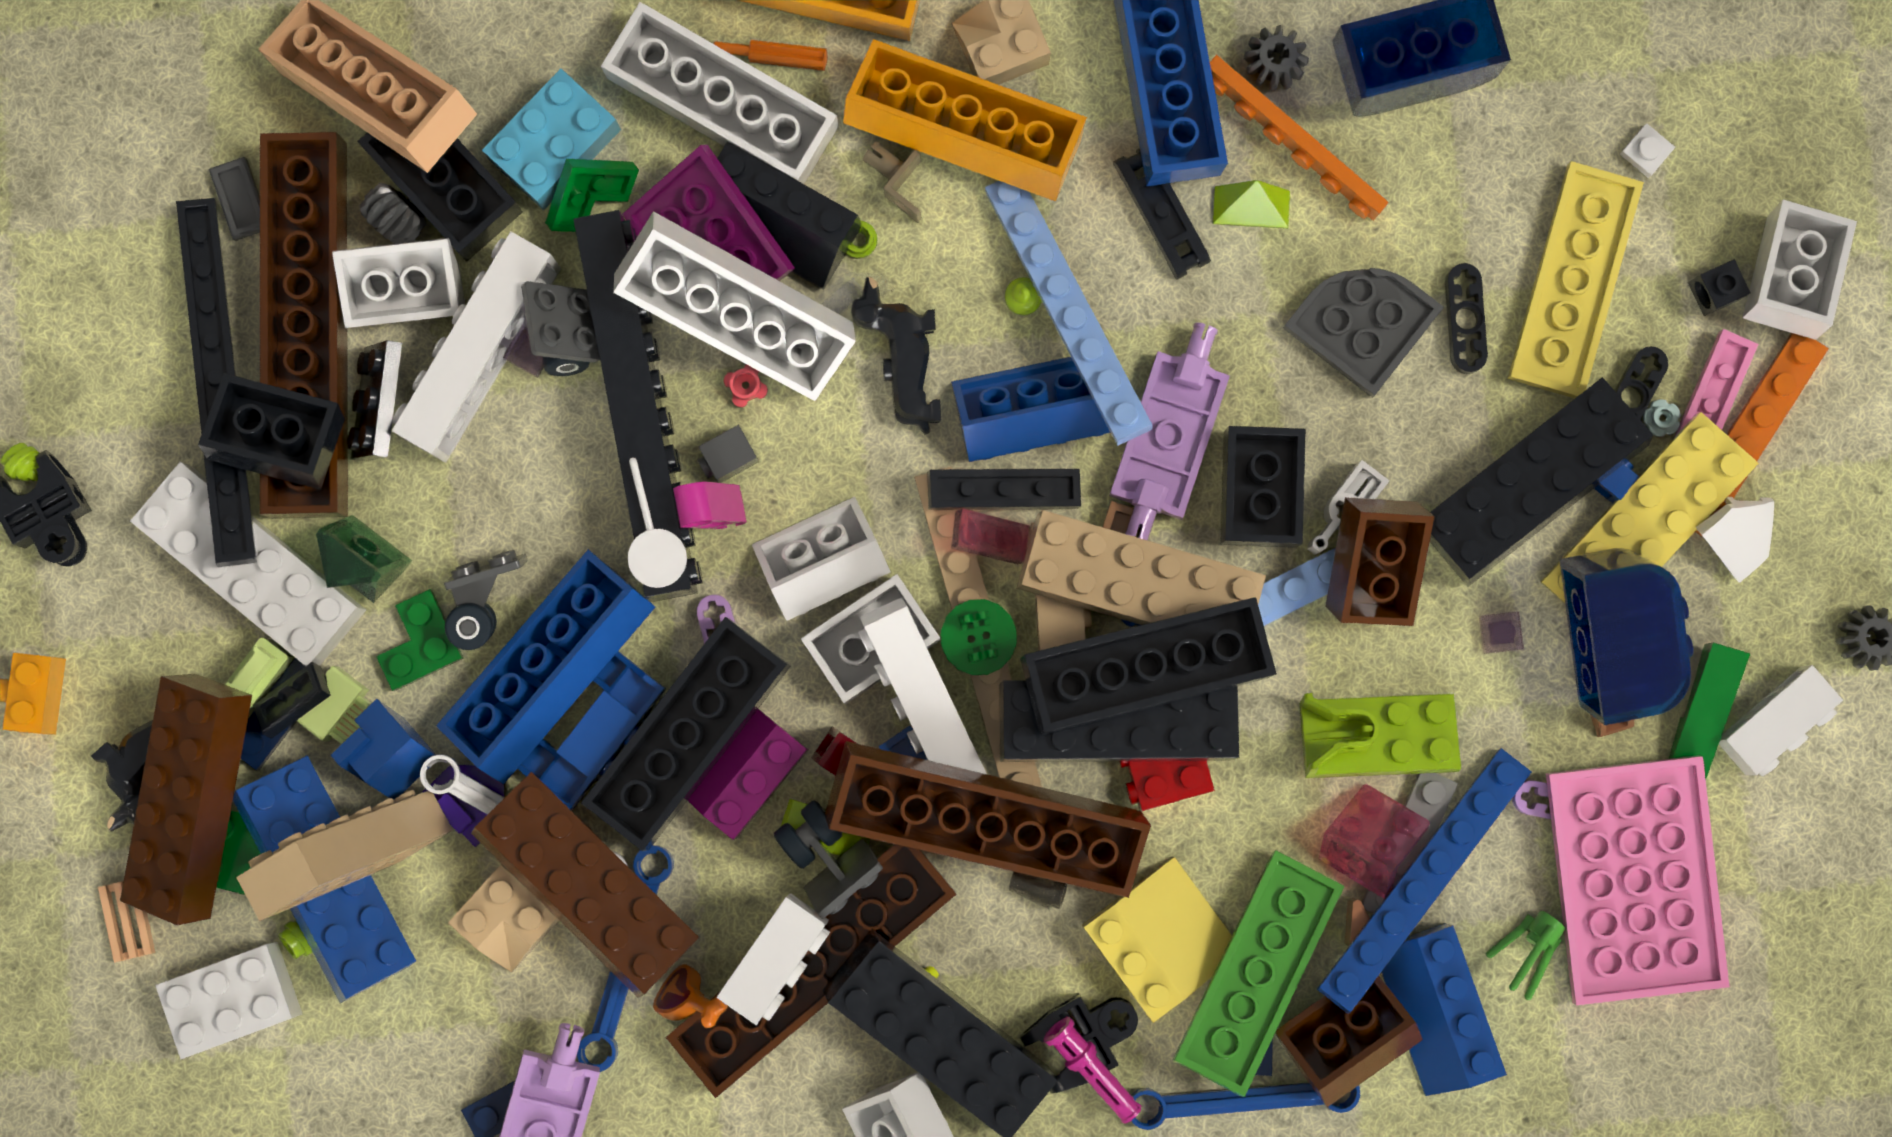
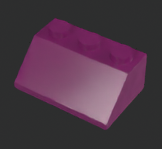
M758 709L687 801L732 840H735L809 749Z

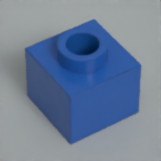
M1627 462L1601 481L1594 489L1613 504L1625 496L1628 489L1636 482L1639 476L1632 471L1634 466Z

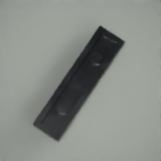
M936 469L927 472L929 510L1078 509L1081 507L1080 469Z

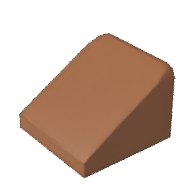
M1351 898L1347 901L1345 945L1347 946L1351 944L1370 919L1361 900Z

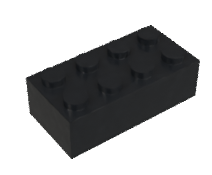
M368 132L357 141L442 236L449 238L452 247L466 262L523 213L513 198L458 138L428 173Z

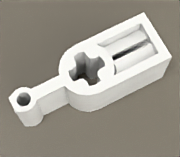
M1363 460L1358 462L1326 503L1324 518L1328 524L1319 536L1310 540L1307 549L1314 555L1327 548L1328 539L1333 532L1339 530L1341 519L1337 517L1339 509L1335 505H1343L1345 497L1376 499L1390 480ZM1368 479V481L1365 483V485L1362 487L1359 493L1355 495V493L1362 486L1365 480Z

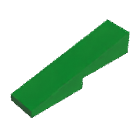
M1714 642L1704 644L1684 717H1680L1669 759L1697 755L1703 756L1705 780L1707 779L1750 657V653Z

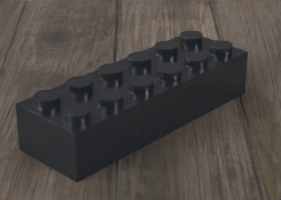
M1602 377L1430 512L1434 515L1430 543L1469 587L1597 487L1601 481L1648 447L1653 434Z
M1256 597L1024 654L1020 658L1040 736L1268 679L1277 674Z
M725 617L581 803L641 851L650 850L791 666L731 619Z
M1003 680L999 684L1000 762L1232 761L1240 758L1238 686L1040 736L1026 680Z
M873 929L823 988L825 997L831 1006L1002 1137H1013L1058 1081L1048 1065Z

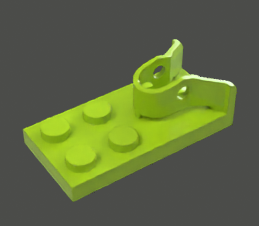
M1306 693L1299 703L1305 778L1449 773L1461 770L1454 694L1316 699L1312 693Z

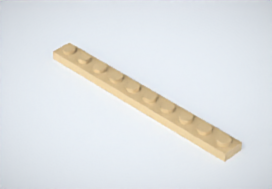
M927 473L915 476V482L951 609L953 610L957 605L968 600H989L964 510H929ZM984 632L982 636L984 639H989L990 634ZM969 636L967 640L973 643L975 638L974 636ZM1007 663L1000 670L989 675H970L999 777L1042 787L1035 762H1000L999 684L1003 680H1012Z

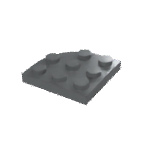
M1369 268L1343 271L1319 284L1307 296L1283 329L1373 398L1444 307L1408 279L1388 270Z

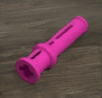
M1070 1017L1058 1021L1046 1033L1044 1042L1048 1046L1053 1045L1066 1060L1065 1066L1069 1070L1079 1071L1097 1094L1116 1113L1122 1123L1126 1124L1132 1121L1140 1113L1142 1106L1135 1101L1118 1079L1096 1056L1095 1045L1092 1041L1086 1042L1073 1027L1074 1021Z

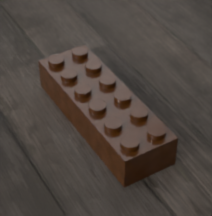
M197 674L161 676L120 897L121 902L174 925L211 919L252 701L251 694Z
M532 772L474 827L471 833L637 998L645 995L699 938Z

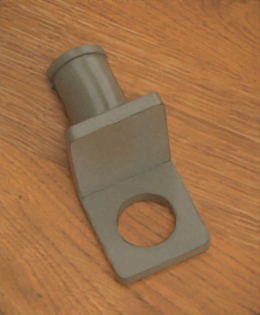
M876 141L871 146L873 151L871 152L868 149L863 157V161L888 179L887 184L883 187L885 197L919 223L922 219L921 211L896 191L920 164V153L914 150L907 160L901 161L885 149L881 143Z

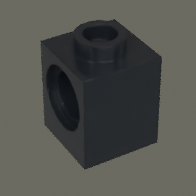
M1735 259L1704 272L1688 282L1703 316L1731 305L1751 294Z

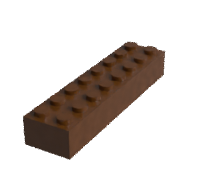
M845 741L825 811V818L831 830L1128 898L1151 828V824L1140 810Z
M894 844L877 858L883 867L878 873L877 879L870 886L864 889L860 888L852 894L840 911L835 914L829 913L826 916L829 921L824 928L830 932L816 954L809 950L801 960L807 964V967L792 988L787 984L783 986L779 994L785 997V999L769 1021L762 1017L758 1024L755 1025L728 1006L726 1011L719 1016L715 1026L711 1028H705L702 1025V1013L696 1011L665 1037L715 1098L828 1004L823 988L872 929L896 946L957 895L956 891L922 850ZM721 990L716 995H714L710 1000L716 998L721 992Z

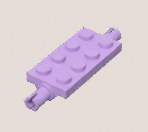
M1194 323V329L1186 353H1182L1180 357L1171 356L1159 351L1156 354L1141 399V404L1152 423L1153 429L1127 441L1109 495L1129 502L1134 506L1125 533L1127 535L1135 537L1139 527L1140 533L1138 538L1148 541L1156 514L1162 513L1180 520L1184 517L1230 375L1215 371L1209 366L1210 362L1207 361L1215 335L1218 332L1212 326L1208 327L1202 340L1201 337L1206 324Z
M561 1023L552 1055L523 1050L499 1137H582L600 1074V1067L575 1061L581 1038L584 1035L582 1027L574 1025L571 1038L568 1040L570 1024Z

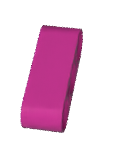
M695 482L673 488L681 528L724 529L727 528L728 524L735 523L736 526L747 523L740 485Z

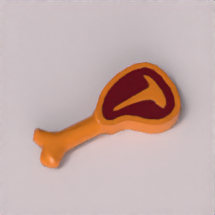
M682 964L668 976L654 999L653 1008L659 1015L671 1021L685 1019L698 1011L702 1013V1025L705 1028H711L715 1026L719 1016L726 1011L728 1005L718 998L710 1000L704 997V994L700 992V974L691 966Z

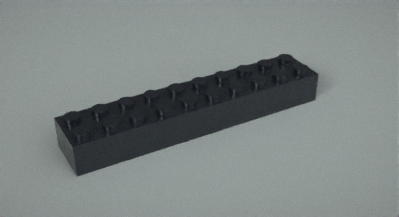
M619 210L574 218L634 540L646 531L629 464L630 458H636L654 529H663L675 534L682 541L687 553L685 570L677 581L660 588L649 587L643 584L644 595L650 601L657 602L698 594L697 584L703 583L699 561L691 558L689 548L696 546L693 528L680 527L673 488L681 486V482L676 480L675 473L681 472L682 469L678 450L674 448L673 444L670 445L668 438L669 435H674L675 432L671 413L667 411L666 407L662 406L661 398L668 397L664 376L660 374L659 369L655 370L654 365L655 361H660V352L656 338L653 337L652 332H648L647 328L648 324H653V316L651 312L613 293L614 273L637 238L636 230L632 227L631 220H625Z

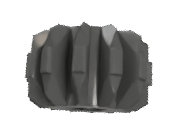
M1281 25L1276 26L1274 35L1265 27L1260 31V38L1251 37L1248 45L1252 50L1245 51L1243 59L1251 63L1246 69L1247 75L1259 73L1255 82L1256 86L1260 87L1265 79L1269 80V90L1272 92L1276 90L1279 80L1285 89L1291 88L1292 78L1301 80L1304 72L1300 67L1306 66L1309 58L1301 54L1306 48L1305 42L1294 44L1293 41L1297 35L1295 30H1292L1286 37L1283 35V27ZM1272 52L1280 53L1279 59L1283 58L1280 64L1272 63L1274 59L1273 57L1270 58Z
M379 183L364 196L365 199L360 204L361 215L367 219V222L377 232L382 234L385 239H389L393 244L414 241L426 225L424 215L418 208L391 185Z
M1871 605L1862 607L1861 612L1857 610L1848 612L1849 622H1840L1838 628L1846 633V636L1838 637L1835 641L1837 644H1847L1848 646L1842 652L1841 657L1844 659L1854 657L1853 666L1855 668H1863L1866 665L1870 671L1879 670L1881 664L1884 666L1892 665V618L1888 619V609L1879 608L1875 612ZM1873 631L1876 639H1872V641L1876 643L1869 645L1866 637L1871 635L1867 634V632Z

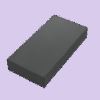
M241 157L210 168L209 172L232 239L237 241L260 233V195L247 158Z

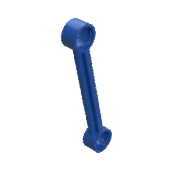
M653 845L650 850H640L637 853L633 868L635 874L657 895L660 883L667 880L673 872L674 860L666 848ZM657 851L662 852L667 858L668 869H663L662 873L658 876L647 877L641 869L643 858L648 854H656ZM611 971L592 1032L581 1040L577 1052V1058L580 1063L600 1067V1072L608 1069L617 1059L618 1045L614 1036L629 990ZM603 1038L610 1044L612 1056H607L606 1060L601 1064H593L586 1058L585 1049L589 1043L600 1041Z
M1309 1083L1252 1087L1248 1089L1245 1097H1241L1230 1090L1160 1095L1153 1089L1141 1088L1131 1094L1135 1100L1142 1095L1153 1096L1161 1105L1157 1115L1153 1119L1147 1120V1123H1142L1136 1118L1132 1120L1135 1126L1144 1130L1155 1129L1168 1118L1325 1105ZM1359 1085L1351 1090L1350 1096L1345 1102L1339 1103V1106L1332 1104L1328 1108L1338 1113L1352 1110L1360 1099Z

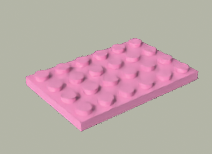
M1697 755L1546 773L1563 925L1566 928L1564 936L1572 1003L1577 1006L1730 987L1703 756Z

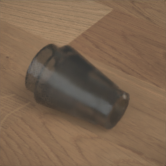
M1013 872L1009 891L1015 892L1017 895L1048 910H1051L1052 907L1061 909L1068 884Z

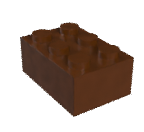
M1345 497L1325 607L1341 623L1414 626L1434 515L1415 501Z
M1380 976L1376 978L1351 1013L1347 1014L1330 999L1323 996L1275 1032L1283 1049L1327 1107L1423 1040L1414 1019Z

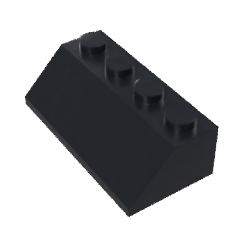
M727 141L717 159L795 267L791 272L824 290L847 253L849 244L853 243L861 229V221L858 214Z

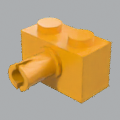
M13 653L10 678L0 679V702H6L3 730L56 735L66 663L65 658Z

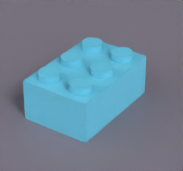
M560 68L482 151L489 161L544 211L553 200L566 159L593 160L621 131L617 120Z

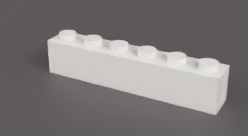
M901 597L861 616L860 619L865 629L858 631L867 652L875 650L881 663L874 667L884 687L892 684L897 694V697L891 699V702L900 721L908 717L913 727V730L908 732L907 735L916 754L924 751L928 761L986 774L903 598Z

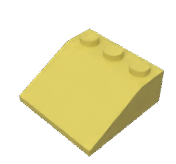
M1175 857L1133 886L1129 898L1118 897L1082 924V927L1153 1023L1184 1001L1213 976L1232 937Z

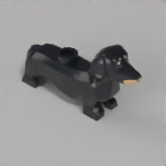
M866 277L862 296L855 299L852 304L851 316L853 322L858 327L879 331L886 336L889 343L890 358L883 359L884 381L892 382L895 418L902 424L919 426L924 435L929 434L930 426L928 423L941 422L940 399H933L930 404H927L926 393L923 391L930 354L929 343L925 334H932L936 330L935 309L927 310L924 315H920L906 304H883L880 300L878 283L872 277Z
M153 720L129 732L122 739L119 747L116 744L111 745L106 742L91 755L96 762L105 763L106 782L109 788L121 800L120 806L111 814L107 822V827L111 832L128 823L134 824Z

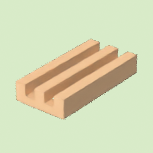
M123 881L98 887L114 963L155 953L147 912L134 907L142 948L137 949L128 904L120 901ZM114 891L127 952L123 951L111 892Z

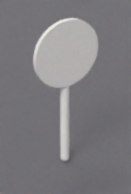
M630 458L629 464L646 531L637 536L632 542L628 552V565L633 576L642 584L655 588L665 587L677 581L683 574L687 563L686 549L682 541L672 532L654 529L636 458Z

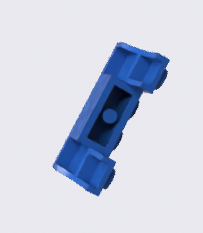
M619 651L593 680L605 691L597 698L557 750L545 739H542L517 768L525 776L532 772L571 811L592 784L598 781L609 768L622 748L640 728L639 726L643 723L644 717L666 690L664 686Z

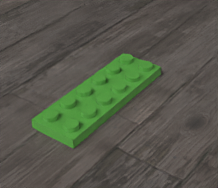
M1277 850L1272 852L1172 1059L1174 1062L1241 1097H1245L1344 889V885Z

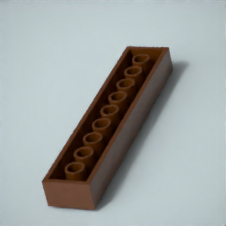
M337 132L260 133V383L336 402L345 418L321 490L260 474V514L272 519L348 517V339L332 254L333 251L347 249V143Z

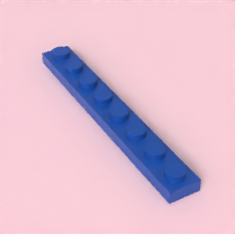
M1502 748L1494 754L1316 988L1344 1012L1347 1014L1351 1013L1532 771Z

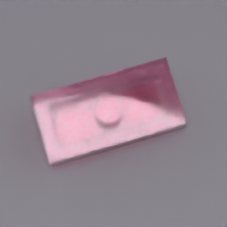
M962 508L955 511L951 548L1018 565L1024 562L1029 525Z

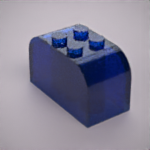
M1436 0L1343 24L1332 41L1352 115L1356 117L1376 115L1476 88L1499 76L1511 61L1494 0Z
M1613 548L1559 559L1580 707L1604 726L1659 715L1674 708L1688 691L1691 681L1689 657L1693 656L1692 640L1686 634L1685 619L1689 617V609L1675 577L1663 567L1637 552L1625 548Z

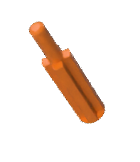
M751 40L750 45L719 41L713 43L732 55L748 56L749 62L825 71L828 59L827 48Z

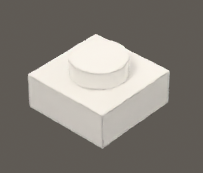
M1646 123L1620 155L1649 178L1674 150L1675 146Z

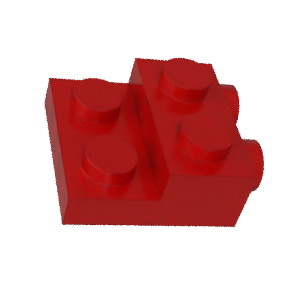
M1119 761L1121 768L1128 767L1132 782L1125 783L1131 805L1138 804L1140 811L1215 791L1207 761Z

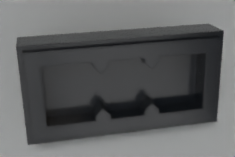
M314 662L309 663L253 705L263 735L270 739L274 738L331 696L321 666Z

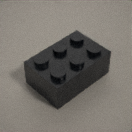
M224 373L198 446L207 460L321 490L345 418L336 402Z
M1228 426L1223 436L1220 545L1297 548L1303 544L1306 429Z

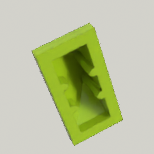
M1259 180L1215 186L1213 224L1288 229L1290 191Z

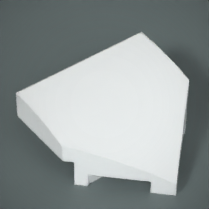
M1727 497L1724 507L1696 527L1739 583L1769 557L1774 517V500L1772 498L1760 497L1759 501H1739L1733 497Z

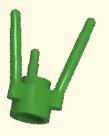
M1542 910L1535 918L1527 914L1518 927L1487 951L1486 956L1488 958L1494 957L1524 932L1528 931L1529 933L1525 938L1534 947L1509 985V989L1515 991L1540 953L1544 951L1525 993V999L1531 1000L1554 951L1562 942L1560 936L1566 928L1557 919Z

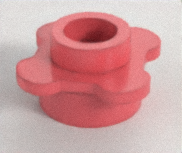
M747 364L743 369H739L734 373L729 372L724 377V384L730 388L733 394L732 402L737 407H745L748 401L755 398L762 399L768 392L767 386L761 383L759 379V371ZM744 382L749 383V387L747 389H744L742 387V384Z

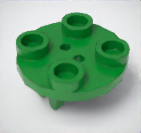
M986 599L968 600L957 605L946 616L941 629V647L947 660L958 671L972 676L989 675L1000 670L1012 658L1017 644L1016 627L1010 614L999 604ZM984 632H988L990 634L989 639L983 638L982 635ZM969 636H974L975 641L973 643L968 642L967 638Z

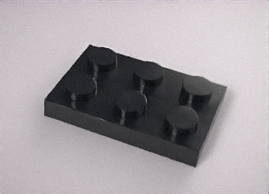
M386 340L365 347L364 352L359 354L357 373L361 375L360 387L355 391L352 400V410L356 412L355 427H351L347 439V447L349 450H352V460L371 461L388 458L402 343Z

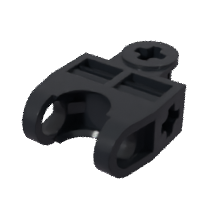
M44 450L35 456L39 466L36 469L38 481L31 492L17 495L16 492H13L9 483L0 476V522L13 545L27 548L35 544L40 556L46 561L70 567L80 563L87 553V541L75 520L92 510L75 479L53 454ZM65 539L67 542L62 545L60 540ZM61 547H63L64 552L62 553L58 552V549Z
M1079 993L1047 1011L1020 1035L1024 1046L1031 1045L1039 1040L1043 1043L1046 1033L1053 1025L1063 1018H1071L1068 1013L1070 1009L1083 1033L1080 1034L1075 1024L1073 1027L1086 1042L1092 1041L1096 1047V1056L1110 1071L1119 1065L1110 1047L1130 1037L1135 1032L1138 1025V1016L1133 1005L1121 997L1109 998L1089 1010ZM1117 1009L1120 1014L1128 1013L1124 1017L1125 1025L1119 1028L1116 1023L1111 1025L1107 1023L1112 1019L1110 1013L1112 1010ZM1065 1067L1060 1074L1055 1076L1058 1081L1050 1090V1093L1062 1092L1087 1084L1088 1082L1079 1071L1074 1072Z

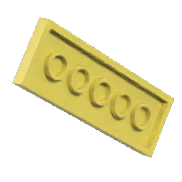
M1573 161L1567 164L1507 379L1571 398L1578 397L1587 389L1644 182Z
M1698 412L1639 475V478L1628 489L1625 496L1621 500L1615 501L1542 579L1541 583L1600 634L1697 530L1696 527L1719 507L1759 463L1702 412Z

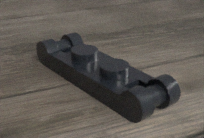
M1140 148L1136 149L1137 154L1127 159L1123 156L1113 161V165L1166 259L1172 274L1178 280L1187 275V270L1196 265L1201 268L1210 263L1211 260L1171 184L1146 186L1145 177L1137 179L1134 171L1143 167ZM1186 242L1190 252L1180 257L1175 247Z

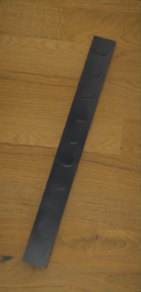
M215 198L176 201L201 435L223 374L236 376ZM204 455L216 566L225 567L257 563L247 470L207 460Z

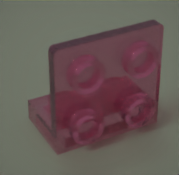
M1364 784L1325 831L1319 860L1385 899L1393 888L1399 865L1428 830L1430 822L1370 785Z

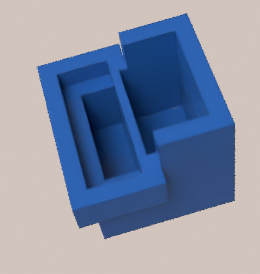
M376 699L354 720L360 728L348 737L331 754V757L339 766L394 800L420 777V770L424 762L436 754L401 715L379 699Z

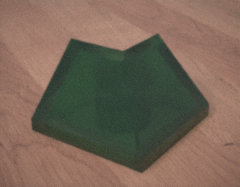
M354 515L324 526L316 534L327 588L350 585L373 603L412 562L409 557Z

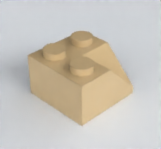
M983 0L952 22V27L973 76L999 85L1049 65L1051 52L1029 0Z
M501 864L453 916L448 924L478 951L512 973L559 920Z

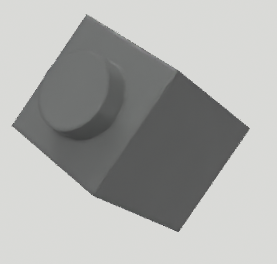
M739 424L698 446L703 456L698 458L697 461L707 479L715 476L719 483L759 463Z

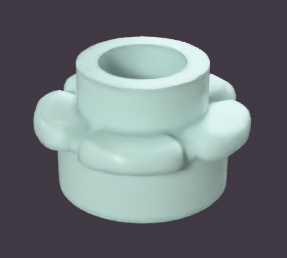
M1663 399L1653 401L1650 405L1651 407L1647 408L1643 414L1644 424L1654 436L1662 437L1665 434H1674L1680 426L1678 421L1681 417L1679 408L1673 403L1668 404ZM1660 415H1664L1666 417V420L1664 422L1660 421Z

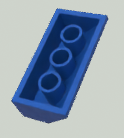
M1071 357L951 381L969 462L988 460L996 456L1026 452L1034 448L1064 444L1068 441L1111 433Z
M1444 923L1408 936L1381 973L1385 984L1414 1019L1423 1040L1409 1049L1425 1096L1472 1088L1506 1076L1503 1062L1454 926Z

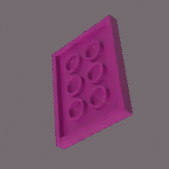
M707 144L696 148L622 213L626 220H631L632 227L635 228L637 236L654 211L778 281L795 269Z

